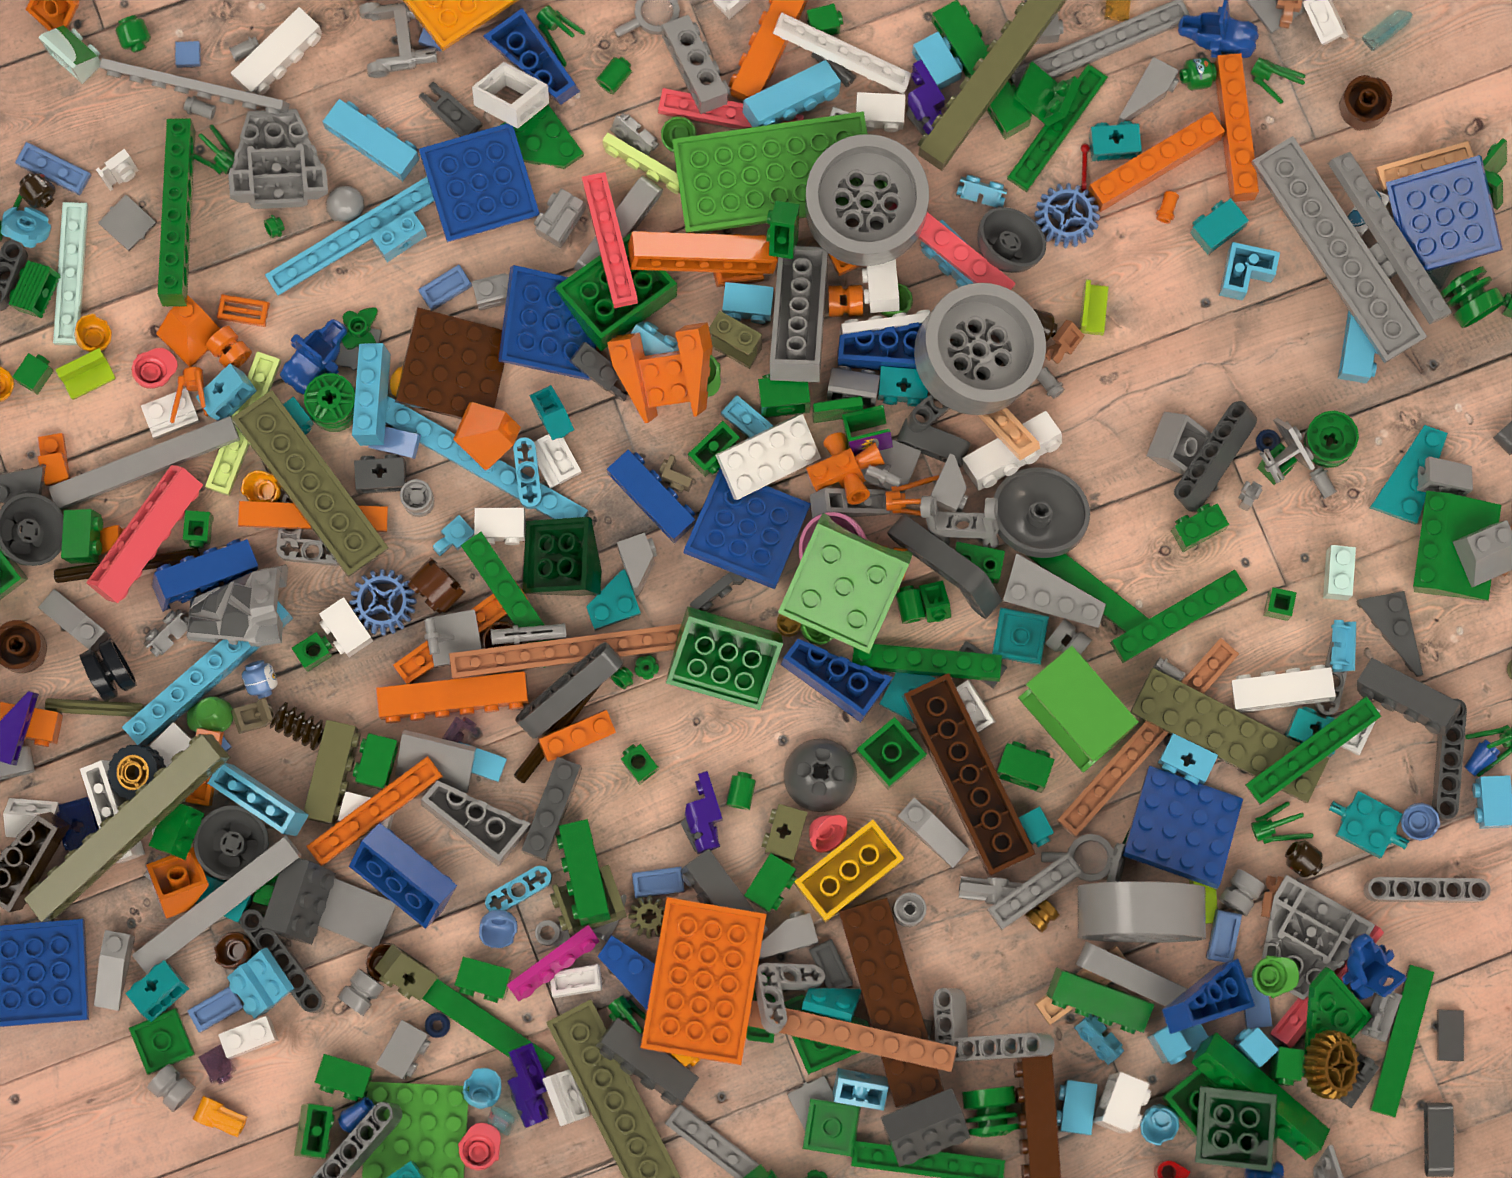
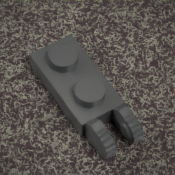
M434 82L429 87L434 94L440 97L436 103L423 92L418 96L459 137L475 133L482 127V123L451 94L443 91Z
M583 342L569 362L605 391H609L618 399L625 401L627 398L626 394L613 386L617 379L620 380L614 370L612 363L588 343Z
M732 572L727 573L690 603V607L707 612L714 605L712 603L713 600L718 596L721 599L733 590L731 588L732 585H741L747 578Z

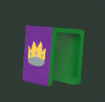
M883 405L842 414L847 443L855 456L874 442H876L879 451L893 447L890 429L851 437L850 434L851 432L886 424Z

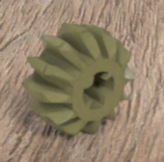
M648 896V904H644L643 899L639 898L640 908L636 905H631V909L636 911L637 914H628V918L631 920L637 919L636 922L630 925L631 929L641 926L637 931L638 936H641L644 930H647L646 937L651 939V930L655 931L657 937L660 936L658 927H662L664 916L662 913H664L665 906L659 909L658 907L661 905L662 899L658 898L655 904H652L653 898ZM648 911H653L652 914H656L657 917L648 924L646 919L643 920L642 917L647 915Z

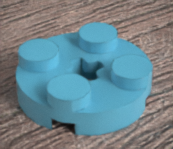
M13 207L4 212L1 221V234L3 236L21 242L23 246L28 248L35 247L37 243H41L49 237L51 224L49 225V218L41 211L25 207L24 211H16L17 207Z

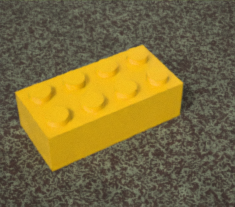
M871 820L794 881V885L824 923H826L903 862L904 857L876 822Z

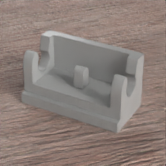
M1429 456L1425 459V468L1422 466L1418 468L1417 491H1434L1466 496L1473 490L1472 466Z

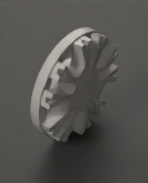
M1117 843L1115 845L1113 856H1111L1110 860L1112 864L1108 868L1109 875L1106 882H1120L1126 859L1125 856H1122L1125 844Z

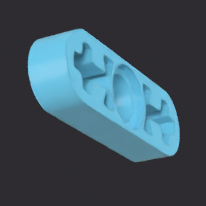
M523 437L518 439L513 446L518 493L522 506L527 509H534L542 501L537 453L534 442L529 438ZM522 444H527L528 448H532V450H528L527 454L528 460L534 459V462L525 461L519 464V461H524L522 451H518V449L522 448ZM525 467H531L534 469L535 474L533 478L526 480L521 477V470ZM522 484L531 485L533 495H537L536 498H533V503H529L527 499H524L528 495L527 486L522 488Z
M536 866L489 893L485 899L486 908L489 911L509 910L547 888L552 881L550 871L544 866ZM537 871H540L542 874L546 872L545 883L541 884L539 881L533 883L532 886L535 889L530 891V887L524 878L529 877L531 881L536 878L535 873ZM516 883H522L526 888L525 894L521 897H515L511 892L512 886ZM507 889V893L513 902L509 904L506 899L501 902L502 907L500 909L496 907L491 908L492 898L494 896L498 899L504 897L505 895L502 891Z

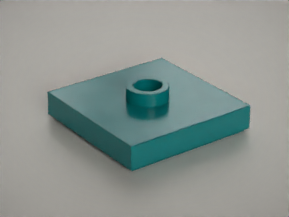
M1000 608L992 654L1002 655V659L1040 666L1049 616Z
M896 673L879 705L914 723L902 695L936 678L930 675Z

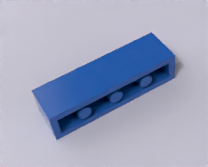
M627 450L607 468V474L673 543H676L695 525V519L693 518L695 513L688 505L682 506L677 501L678 495L670 487L666 489L660 483L662 479L653 469L650 472L643 465L645 463L644 459L637 452L632 454Z

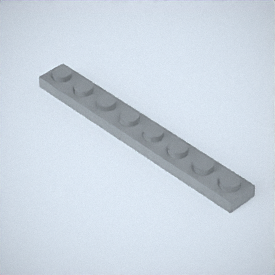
M103 58L99 67L106 70V75L121 78V75L130 76V81L143 84L144 80L152 81V86L166 89V85L175 87L174 91L188 94L189 90L197 92V96L211 100V96L220 97V102L234 105V101L243 103L242 107L256 110L257 106L265 108L266 113L279 115L280 111L288 113L290 105L283 100Z
M1351 152L1333 158L1328 165L1429 325L1448 317L1452 311Z

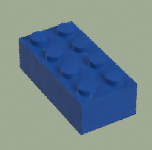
M381 823L361 841L349 865L352 870L425 929L443 912L457 887L450 877L441 873L430 861L420 856L410 845L404 843L392 830L386 828Z

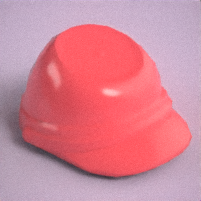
M155 348L137 355L131 368L132 376L141 387L148 389L162 387L176 372L178 363L174 355L167 349Z
M824 815L815 819L809 826L811 845L816 852L820 853L837 848L847 834V819L843 815Z
M482 1122L475 1123L469 1128L465 1136L458 1143L459 1155L466 1167L476 1171L485 1170L499 1159L501 1136L498 1129Z

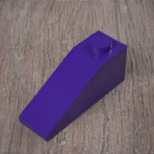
M28 691L1 719L0 762L17 766L38 699V693Z

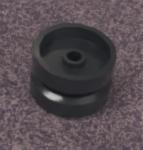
M111 638L99 644V651L103 660L92 649L79 655L90 682L105 702L118 695L114 680L124 691L137 686L128 663Z

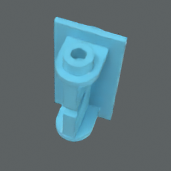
M967 175L966 178L961 177L960 182H963L964 186L959 185L957 195H960V198L977 202L979 194H983L982 204L998 208V206L1003 207L1005 198L1001 197V194H1007L1008 191L1003 189L1004 184L994 181L985 184L980 182L981 178L973 175Z
M1334 620V624L1331 625L1332 642H1334L1330 662L1333 672L1355 671L1356 621L1344 622V620Z
M1090 1014L1089 1018L1085 1017L1074 1028L1077 1030L1080 1038L1095 1050L1098 1058L1109 1065L1125 1051L1122 1048L1123 1044L1111 1032L1104 1037L1102 1033L1107 1027L1097 1021L1098 1017L1096 1015Z

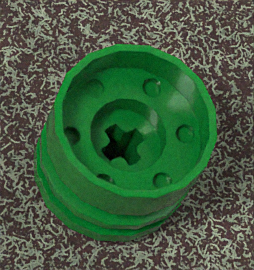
M1484 266L1459 275L1440 292L1443 299L1454 295L1446 303L1448 307L1460 304L1461 307L1454 313V317L1462 329L1488 316L1506 302L1497 287L1485 290V287L1492 281V278L1488 276L1479 280L1487 272Z
M324 373L315 377L308 384L304 393V404L313 422L319 428L328 432H340L353 424L355 391L351 383L345 377L335 373ZM329 396H333L334 398L332 404H328L327 402L329 400Z
M1335 410L1326 411L1316 416L1309 424L1305 432L1303 445L1311 451L1314 457L1311 461L1314 464L1324 468H1335L1346 463L1356 449L1359 440L1358 428L1353 419L1345 413ZM1332 437L1334 444H1331L1329 447L1326 445V440Z
M1014 1086L962 1092L964 1109L975 1110L976 1112L975 1116L965 1119L966 1123L977 1122L978 1128L968 1129L969 1135L981 1138L1006 1135L1020 1129L1019 1123H1007V1118L1018 1117V1113L1006 1112L1005 1106L1016 1103Z

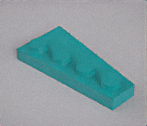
M1424 425L1370 506V509L1416 525L1426 497V492L1417 491L1419 466L1425 468V459L1429 456L1440 458L1448 433Z

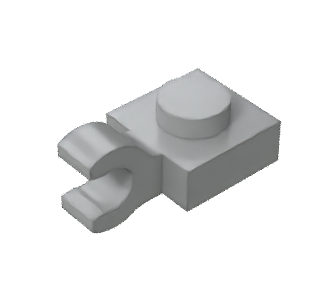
M1246 481L1238 497L1242 500L1239 507L1248 511L1254 500L1258 499L1263 491L1261 489L1262 485L1255 481L1250 485V482Z

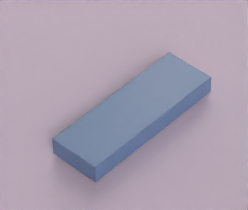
M26 142L15 161L16 165L30 172L42 173L50 182L79 196L91 177L89 172Z

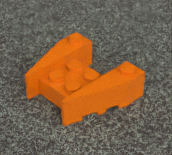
M708 322L685 325L677 330L675 334L679 351L645 356L640 332L617 335L607 342L612 366L644 423H649L658 416L657 406L690 402L693 417L706 410L708 398L707 383L711 368L709 363L713 348Z

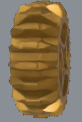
M1333 1030L1317 1033L1315 1038L1310 1040L1311 1046L1306 1047L1307 1056H1304L1306 1062L1303 1066L1306 1069L1304 1078L1308 1079L1307 1086L1311 1087V1093L1323 1099H1340L1347 1096L1348 1091H1352L1353 1083H1357L1355 1077L1359 1073L1357 1070V1066L1360 1064L1357 1061L1359 1052L1355 1051L1356 1044L1352 1043V1037L1347 1036L1346 1033Z

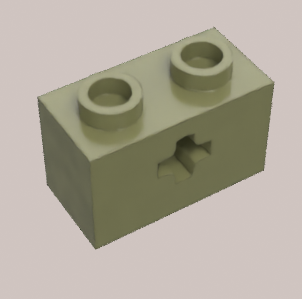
M779 804L777 809L772 808L768 822L773 824L770 833L765 832L761 846L766 848L765 854L770 855L771 853L780 859L794 862L808 812ZM783 826L788 827L787 832L791 834L786 835L784 839L780 838V833L776 831L777 829L782 830Z
M394 944L390 946L375 967L381 974L379 979L389 987L395 984L399 987L397 991L408 999L413 996L421 1001L438 978L429 967Z

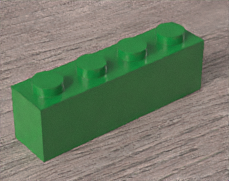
M588 819L559 825L560 834L556 835L559 850L564 849L565 857L561 858L564 873L569 872L570 881H566L569 896L574 895L576 904L571 905L574 920L579 919L581 926L611 920Z
M1056 967L1046 996L1052 999L1051 1004L1063 1009H1066L1067 1005L1076 1008L1075 1013L1088 1018L1090 1014L1098 1016L1097 1021L1112 1026V1023L1115 1022L1121 1025V1030L1131 1034H1135V1031L1144 1033L1154 1004L1147 1000Z

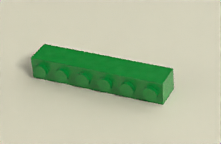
M955 0L932 13L931 22L941 37L947 38L951 46L950 52L954 58L958 57L965 77L971 78L975 73L973 68L980 58L985 59L988 55L987 49L989 44L985 45L981 38L983 35L980 28L976 24L973 25L970 21V13L966 6H961L959 1ZM1009 82L1005 84L987 109L988 114L1005 140L1030 126L1032 116L1029 110L1014 99L1017 88L1014 84L1010 85Z
M1217 1032L1201 1042L1191 1062L1220 1088L1277 1094V1136L1305 1160L1322 1150L1330 1131L1326 1125Z

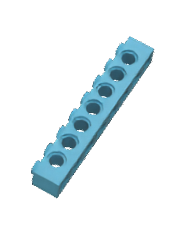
M278 601L277 613L284 627L293 617ZM222 639L124 724L122 728L137 745L147 746L260 647L250 646L249 642L238 641L237 645L229 644L228 640Z

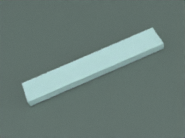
M63 202L58 264V273L61 275V278H59L56 293L53 338L55 345H78L74 337L76 323L81 318L88 219L87 203Z

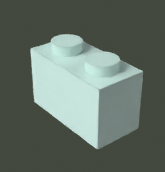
M1331 545L1326 550L1323 598L1348 601L1353 596L1356 547Z

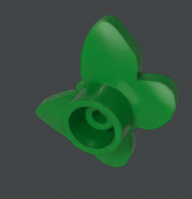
M377 308L363 309L358 314L353 311H347L343 314V323L348 328V331L342 339V343L347 350H352L359 346V344L376 343L370 332V326L378 315Z

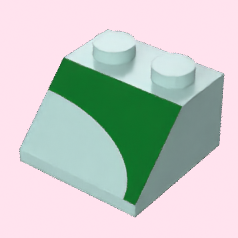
M63 25L38 37L47 52L82 84L100 67L99 51L91 44L86 46L81 41L83 37L75 29L70 31Z

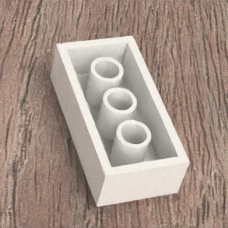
M1122 1072L1109 1075L1093 1117V1123L1120 1134L1131 1133L1134 1129L1137 1130L1142 1115L1138 1114L1141 1105L1147 1104L1151 1091L1148 1090L1149 1083Z

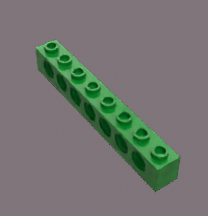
M191 118L167 119L157 293L162 307L187 306L195 129Z

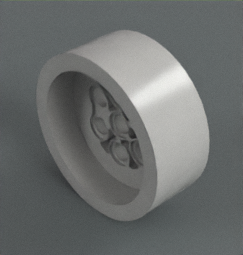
M873 134L847 137L827 148L814 163L806 185L805 211L807 223L818 244L836 259L857 266H874L890 262L900 257L912 247L924 227L929 203L927 177L914 154L897 141ZM859 178L863 183L856 187L851 185L850 180ZM882 180L886 182L887 186L879 189L876 188L874 183ZM844 197L849 203L845 206H840L836 203V199ZM868 199L873 205L870 208H863L860 202ZM887 202H894L897 208L890 211L884 205ZM848 219H856L859 225L851 228L846 225V221ZM873 221H879L883 224V227L879 230H874L870 224Z
M991 283L964 285L943 297L920 326L914 346L917 372L926 389L946 407L969 415L992 414L1011 405L1036 380L1043 367L1046 354L1044 329L1033 308L1012 290ZM968 325L974 326L977 329V333H972ZM990 335L997 336L1000 343L992 341ZM950 339H955L959 343V347H954L950 343ZM972 349H978L981 357L975 356ZM995 358L1002 360L1004 366H998ZM954 362L960 363L963 371L957 370ZM976 372L983 373L985 376V381L980 380L977 377Z
M1104 882L1079 885L1078 938L1092 941L1136 943L1205 940V887L1195 884L1170 882Z

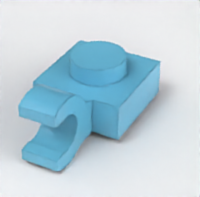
M458 515L441 530L445 537L433 545V550L441 556L453 545L458 551L461 548V544L474 536V530Z

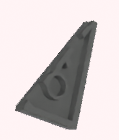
M41 464L33 468H22L14 472L0 473V502L6 503L14 496L24 493L41 495L46 465Z
M1405 591L1357 600L1359 608H1362L1372 620L1371 623L1381 631L1383 638L1394 651H1397L1405 661L1408 669L1414 672L1416 677L1422 676L1423 671Z

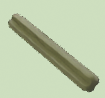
M47 698L45 701V710L71 714L134 717L144 708L141 703L53 698Z

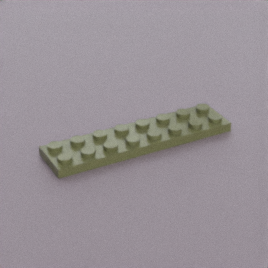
M272 390L231 418L347 577H350L388 550L389 547Z
M1154 668L1150 670L1130 711L1131 714L1170 734L1174 733L1217 754V758L1254 777L1300 745V743ZM1325 757L1281 791L1304 803H1308L1329 758Z
M590 999L547 1021L546 1023L623 1178H681L630 1075L620 1068V1063L614 1059L609 1060L601 1055L600 1049L596 1047L607 1029L592 1000Z

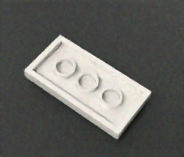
M797 414L716 454L732 496L736 500L821 459L803 414Z

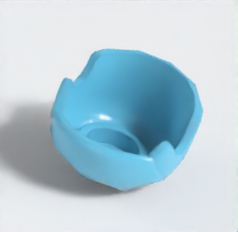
M489 1068L473 1070L472 1075L465 1080L463 1085L464 1099L469 1105L478 1109L493 1106L501 1096L500 1076L496 1071Z
M1162 1104L1151 1106L1145 1110L1140 1121L1141 1135L1147 1142L1159 1146L1165 1141L1172 1140L1180 1127L1179 1118L1174 1110Z

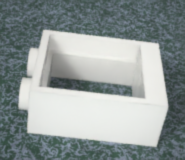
M505 62L493 69L472 87L474 106L517 129L549 104L547 84ZM505 86L523 94L512 104L494 96Z

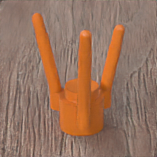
M199 367L185 368L183 376L178 377V388L170 418L171 423L175 422L183 386L188 391H198L204 415L209 416L204 410L206 403L203 391V370Z
M939 475L898 487L891 486L892 491H885L886 511L921 516L919 510L904 508L906 504H921V499H905V493L900 492L936 481Z

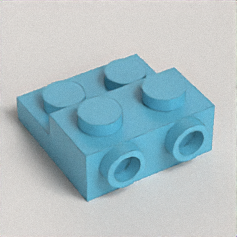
M267 947L260 950L249 961L240 965L227 977L230 982V990L239 995L244 1003V1011L252 1015L254 1019L267 1013L294 990L293 985Z

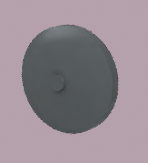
M1038 467L1023 469L1003 480L995 492L994 498L998 500V534L1006 544L1022 554L1038 558L1056 557L1065 554L1080 543L1087 531L1090 521V507L1087 497L1075 481L1061 472Z

